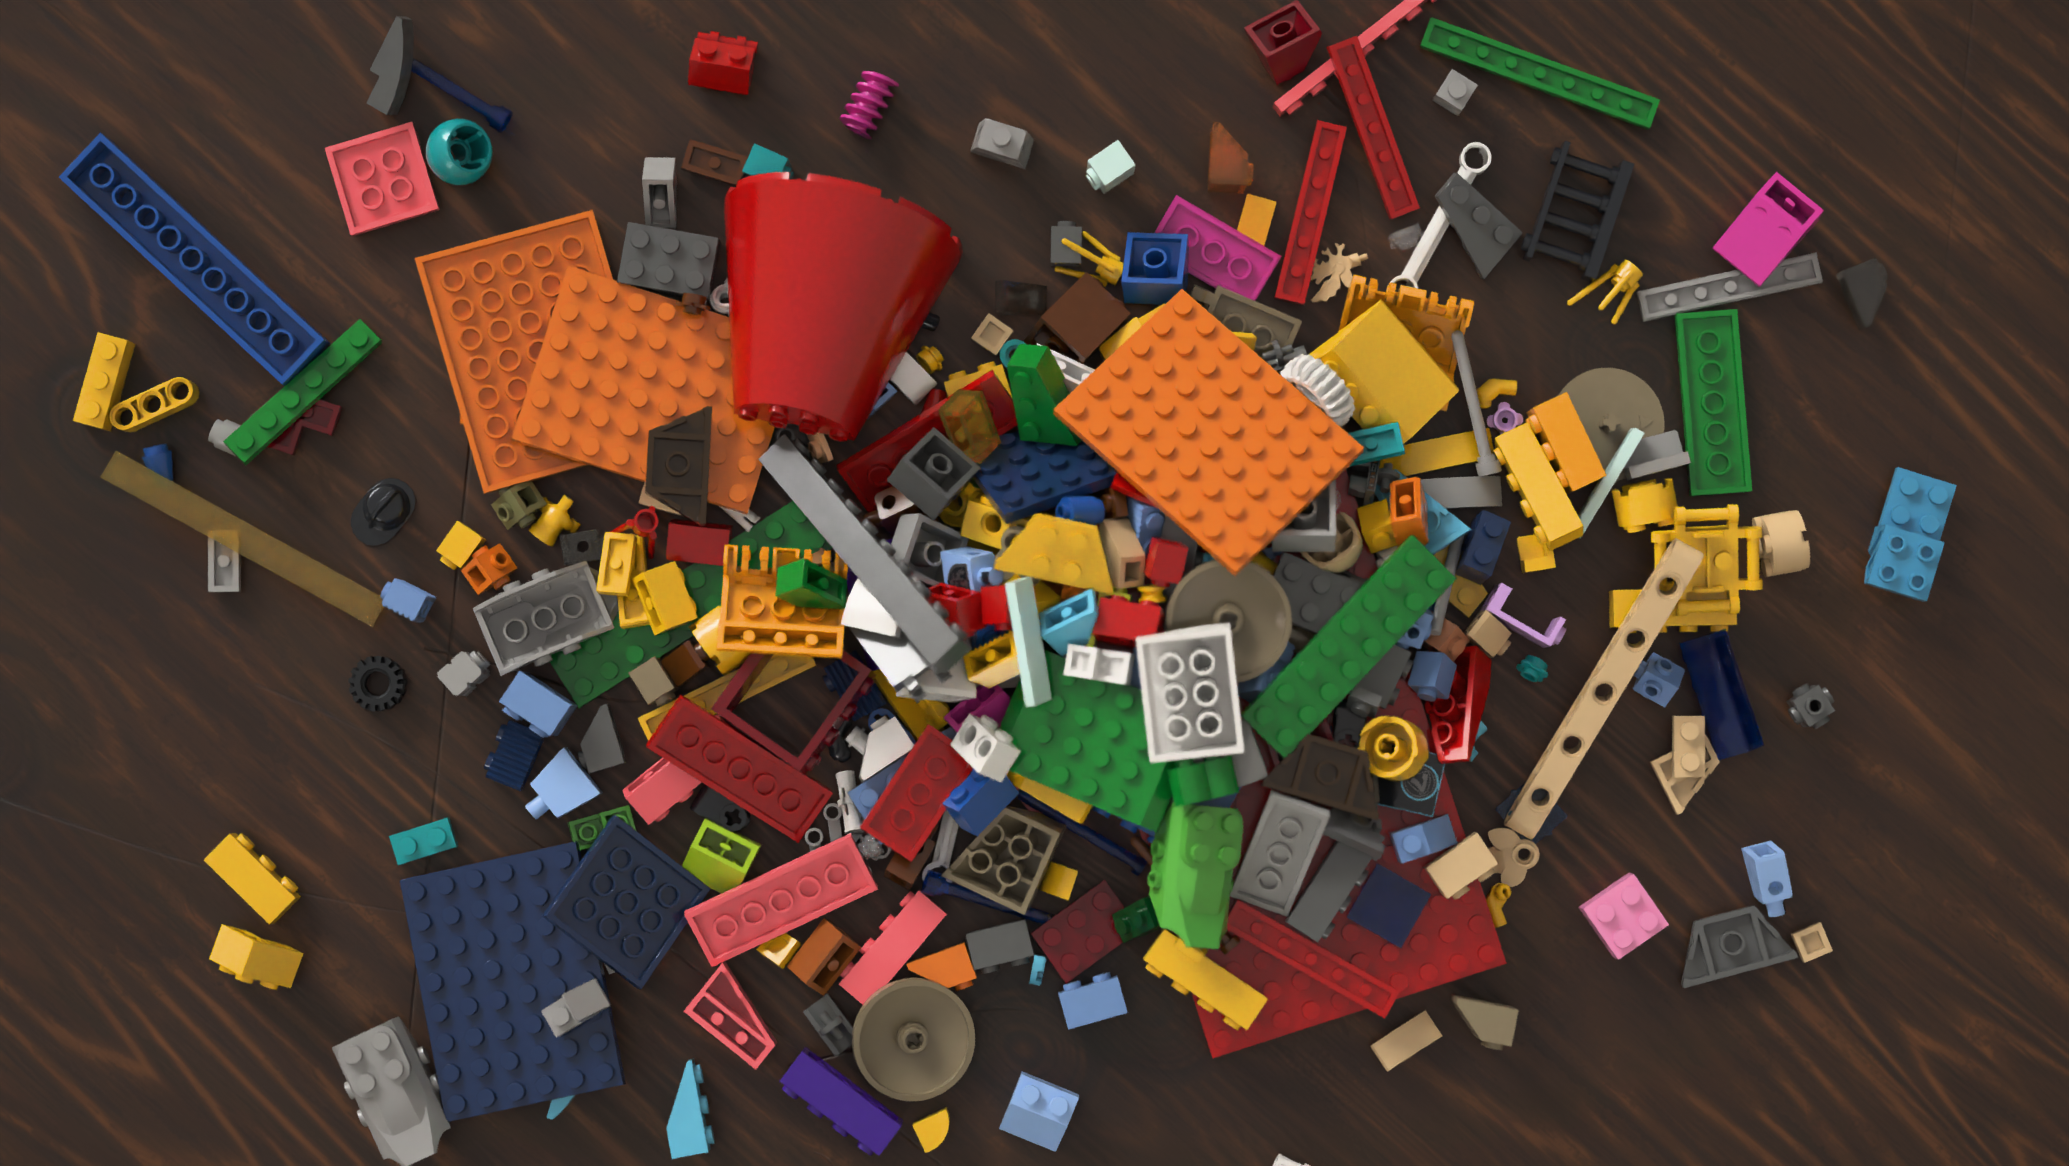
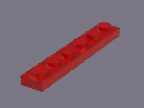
M1353 36L1327 46L1389 219H1394L1419 209L1418 201L1358 37Z
M1320 120L1316 122L1274 299L1303 306L1305 304L1347 130L1345 126Z
M1238 899L1228 914L1227 930L1384 1019L1400 993L1397 989Z

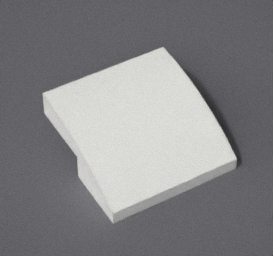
M857 578L847 601L841 625L900 638L901 628ZM913 578V580H914L915 582H917L918 580H920V579H918V578Z

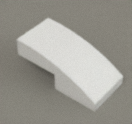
M1068 644L1063 675L1130 685L1135 654Z

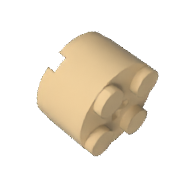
M1798 510L1752 518V526L1762 527V538H1759V559H1761L1764 577L1782 575L1809 568V541H1804L1802 531H1806V528Z

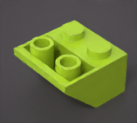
M705 818L682 867L709 888L722 894L743 883L762 845L736 831H730Z

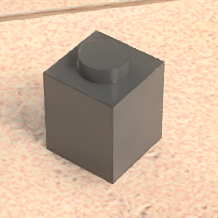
M1059 221L1057 226H1051V266L1081 267V254L1064 245L1061 240L1066 238L1082 247V227H1076V222Z

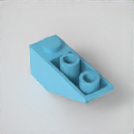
M694 1058L687 1061L666 1128L672 1159L707 1153L711 1150L710 1144L715 1143L712 1125H706L705 1114L709 1113L707 1096H701L699 1083H704L701 1065H695Z

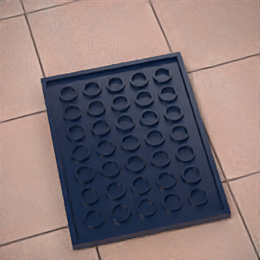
M577 841L400 880L443 1111L448 1122L626 1084L611 1006L557 1038L541 1010L561 999L562 994L595 978L609 1000L602 962L542 917L582 860L579 842Z

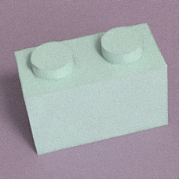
M1117 140L1088 160L1087 175L1085 176L1095 191L1100 188L1105 194L1134 174L1135 163L1120 141Z

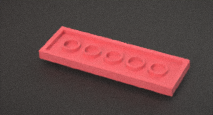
M850 833L684 911V916L711 967L876 891L878 890V885Z

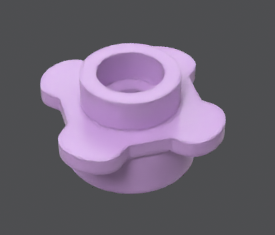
M1502 402L1498 405V410L1493 415L1487 417L1486 422L1489 427H1494L1501 435L1523 423V416L1511 409L1509 403ZM1504 417L1508 419L1507 423L1502 422Z

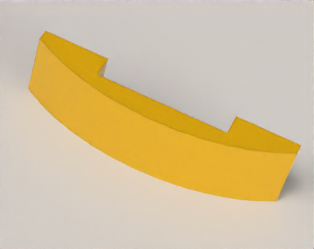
M1486 428L1491 453L1493 454L1492 450L1494 447L1490 429ZM1474 431L1403 445L1404 455L1380 460L1379 468H1383L1384 463H1391L1393 470L1397 469L1403 475L1410 476L1478 462L1477 458L1480 456Z

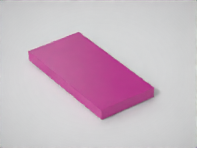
M1178 195L1175 196L1154 232L1188 234V273L1215 289L1217 285H1220L1255 301L1282 257Z

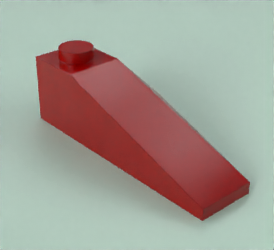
M1477 645L1465 647L1464 651L1455 659L1454 663L1457 667L1448 699L1436 698L1435 701H1426V704H1424L1426 713L1430 717L1431 733L1438 761L1441 764L1470 761L1490 688L1492 660Z

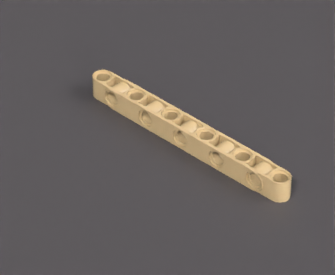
M1677 538L1670 543L1508 811L1504 820L1505 826L1530 840L1536 836L1703 559L1702 552ZM1673 578L1674 585L1670 590H1659V584L1662 579ZM1640 631L1642 632V638L1638 643L1630 644L1627 642V637L1631 632ZM1598 685H1610V692L1605 696H1597L1595 690ZM1570 736L1579 738L1576 747L1568 749L1563 746L1566 738ZM1541 788L1547 790V796L1544 799L1537 801L1532 798L1535 790Z

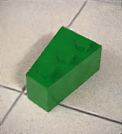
M1019 344L1007 364L1020 440L1078 446L1081 439L1053 414V409L1070 393L1063 382L1065 376L1048 346Z

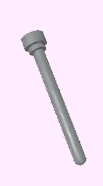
M1456 330L1452 333L1451 337L1480 456L1477 458L1478 464H1475L1479 477L1502 471L1499 459H1496L1495 454L1491 453L1464 335L1461 331Z

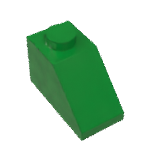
M805 558L777 569L776 597L797 607L843 609L846 607L847 579Z

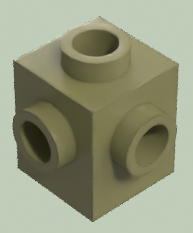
M529 481L501 489L498 492L500 497L491 506L506 529L509 530L517 525L522 529L533 523L537 519L535 514L547 503L534 483Z

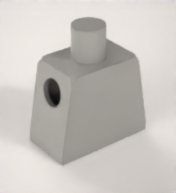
M985 118L979 122L970 152L1025 169L1034 139L1026 130Z

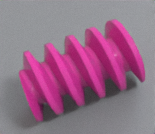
M863 71L861 77L865 82H858L856 84V88L860 93H852L850 96L855 104H846L845 110L850 115L842 114L839 119L850 131L866 139H872L866 131L867 129L877 130L878 127L872 122V119L883 118L877 109L878 107L888 108L883 97L893 98L894 94L888 87H898L899 84L881 73Z

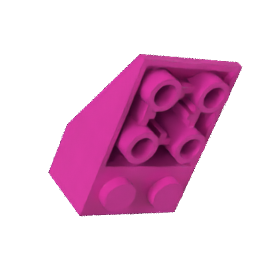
M1776 172L1749 202L1712 249L1760 287L1819 221L1824 210Z

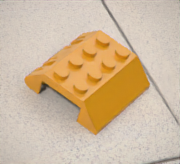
M1353 274L1338 332L1382 299L1454 382L1457 359L1451 336L1456 330L1461 331L1463 335L1465 334L1466 327H1469L1474 301L1461 298L1459 305H1456L1457 297L1450 296L1446 305L1438 304L1439 298L1436 292H1431L1429 298H1426L1427 290L1401 285L1399 291L1396 292L1397 284L1391 282L1387 286L1386 292L1377 290V279L1371 278L1369 285H1365L1366 277ZM1449 401L1440 410L1447 411Z
M725 544L717 651L842 658L844 625H841L845 608L797 607L776 597L777 569L800 560V549L774 547L772 568H768L769 547H762L760 551L761 569H749V561L751 559L750 546L743 545L741 566H737L738 545ZM805 549L804 558L812 562V550ZM824 550L822 565L823 568L830 571L831 551ZM835 551L833 573L847 579L848 566Z

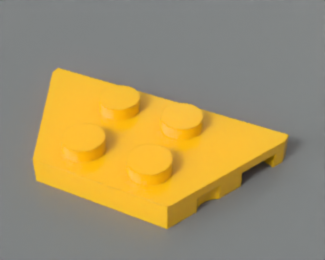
M1035 513L1026 524L1025 529L1012 540L1008 549L1001 557L995 560L994 569L1085 589L1093 588L1095 591L1108 594L1113 592V585L1102 548L1098 526Z

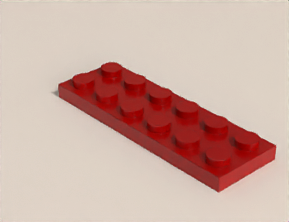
M991 370L836 465L837 470L867 512L877 510L874 498L876 493L893 486L887 479L895 467L933 427L960 450L970 448L974 444H987L1017 426L1013 399L995 372Z
M681 694L646 743V747L797 843L800 842L833 794L831 789L809 775H803L765 747Z

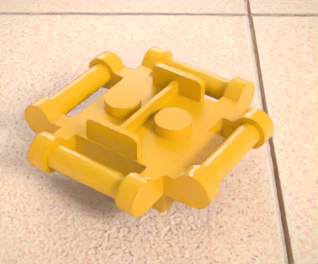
M1737 504L1727 505V508L1686 510L1685 507H1675L1674 528L1672 530L1651 532V542L1654 543L1655 568L1667 550V542L1673 541L1675 538L1703 553V559L1675 606L1677 616H1687V613L1715 611H1728L1729 614H1737L1740 612L1739 590L1763 589V579L1760 578L1759 538H1762V527H1738L1739 509ZM1726 520V525L1685 527L1686 522ZM1738 538H1747V578H1739ZM1667 578L1662 579L1659 584V590H1670L1674 585V579L1670 582H1667ZM1727 590V599L1691 601L1686 599V592L1710 593Z

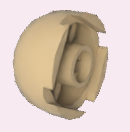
M1340 512L1341 514L1336 513L1335 552H1301L1307 562L1324 571H1330L1335 574L1350 569L1357 562L1362 551L1360 531L1354 520L1343 512Z

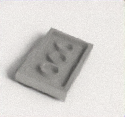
M1271 790L1233 882V890L1230 897L1288 917L1330 818L1331 810Z

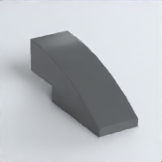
M396 16L370 68V71L377 74L379 78L366 103L386 115L398 114L410 81L414 35L412 19L409 17Z

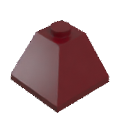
M1298 0L1244 27L1265 70L1276 85L1290 80L1305 70L1322 35L1321 29Z

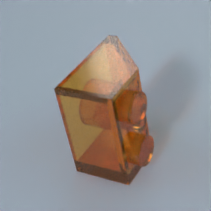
M1213 122L1210 131L1207 192L1244 194L1246 186H1251L1253 181L1254 163H1248V153L1221 123Z

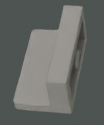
M1673 430L1641 439L1626 463L1624 471L1628 481L1691 463L1688 451L1683 452L1678 431Z

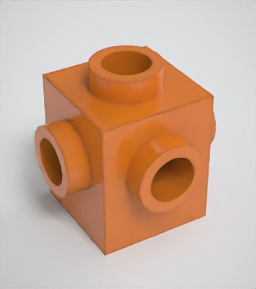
M499 543L490 549L485 545L471 555L473 559L461 572L475 592L480 595L492 587L497 591L511 581L509 575L517 569V566Z

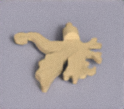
M1335 243L1338 251L1336 255H1333L1329 248L1326 251L1322 250V255H1328L1330 259L1326 263L1322 261L1321 265L1317 264L1318 259H1315L1311 280L1316 279L1315 283L1319 285L1326 277L1331 276V278L1324 281L1319 292L1311 299L1312 303L1320 301L1327 303L1331 297H1336L1337 291L1341 289V280L1345 287L1349 288L1353 277L1350 269L1362 265L1361 261L1368 259L1367 254L1358 256V253H1354L1345 257L1342 255V251L1345 248L1343 243L1340 246L1338 243Z

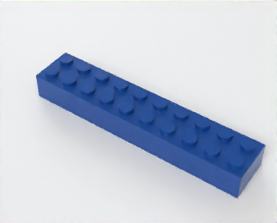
M101 132L59 176L70 189L282 385H287L331 344L110 138Z

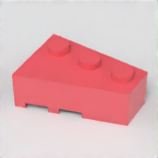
M726 961L719 966L684 1010L687 1015L754 1069L759 1067L778 1043Z

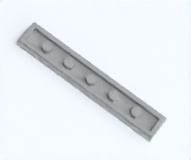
M1811 253L1784 259L1760 287L1739 270H1733L1641 290L1636 293L1642 320L1645 322L1673 316L1676 313H1687L1820 284L1823 282L1817 253Z

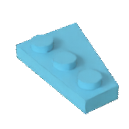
M1394 469L1400 474V480L1407 479L1400 471ZM1376 484L1375 495L1379 501L1387 499L1390 506V489L1388 493H1382L1380 486ZM1424 491L1427 500L1429 542L1424 546L1434 555L1472 529Z

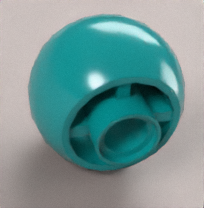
M459 118L447 120L438 125L431 132L427 140V163L431 171L446 183L452 185L474 183L483 177L492 162L493 147L488 134L481 126L470 120Z

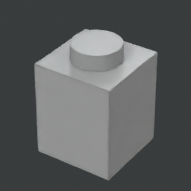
M1452 69L1432 101L1459 116L1478 85Z

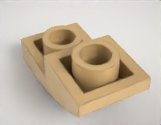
M1425 1010L1370 1047L1388 1072L1442 1037V1034Z

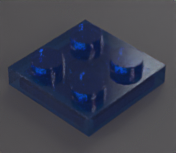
M1376 863L1346 917L1401 948L1431 894Z

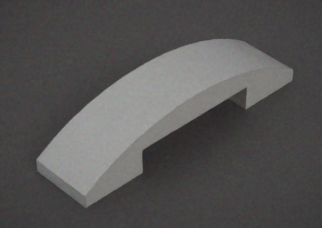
M1500 476L1420 479L1423 491L1446 509L1502 507Z

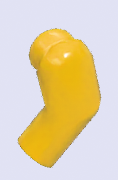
M1494 378L1487 380L1477 389L1481 409L1489 408L1491 401L1499 394L1516 396L1517 381Z
M1497 883L1492 886L1485 898L1495 928L1507 924L1502 907L1507 899L1510 898L1512 892L1511 888L1503 883Z

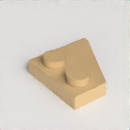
M1705 734V777H1672V751L1650 761V764L1675 814L1678 815L1684 811L1685 806L1694 794L1699 791L1705 779L1714 771L1720 761Z

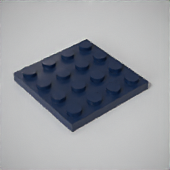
M1019 430L1002 434L987 444H974L970 448L961 450L981 467L973 479L1005 524L1056 507L1063 497L1086 496L1111 487L1117 473L1110 464L1082 439L1078 446L1020 440Z
M612 816L542 917L634 987L642 989L688 921L684 916V911L700 904L710 888L619 817Z

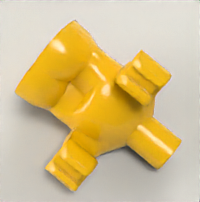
M565 494L558 504H554L548 501L546 497H543L547 504L540 509L542 512L540 518L529 528V531L536 538L551 547L554 546L558 535L563 529L575 534L581 526L574 518L570 519L567 511L574 501Z

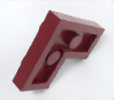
M318 400L267 447L295 456L304 427L333 436L343 407Z

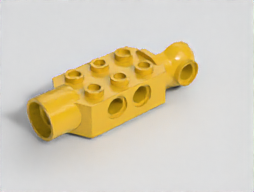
M971 482L939 515L946 524L953 527H961L960 536L1000 550L1002 549L1001 537L1003 532L1012 526H1022L1025 528L1026 524L1034 516L1031 515L1005 524L983 491L974 487ZM959 496L962 498L963 501L962 507L958 503ZM1056 510L1042 511L1039 514L1056 517Z

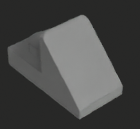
M595 978L562 994L561 999L541 1010L557 1038L611 1006V1003Z

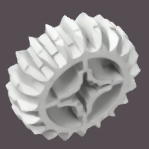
M1301 354L1284 366L1281 375L1335 423L1343 427L1349 421L1355 410L1354 398L1350 395V389L1344 385V380L1338 377L1337 372L1330 369L1329 364H1323L1321 359H1315L1312 355L1306 356Z

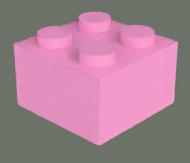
M1627 873L1578 907L1609 953L1617 960L1669 925L1633 873Z

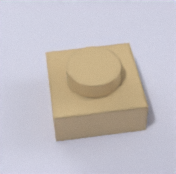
M988 313L971 339L997 356L1001 347L1007 342L1014 330Z
M1821 922L1791 933L1800 958L1804 963L1833 951Z

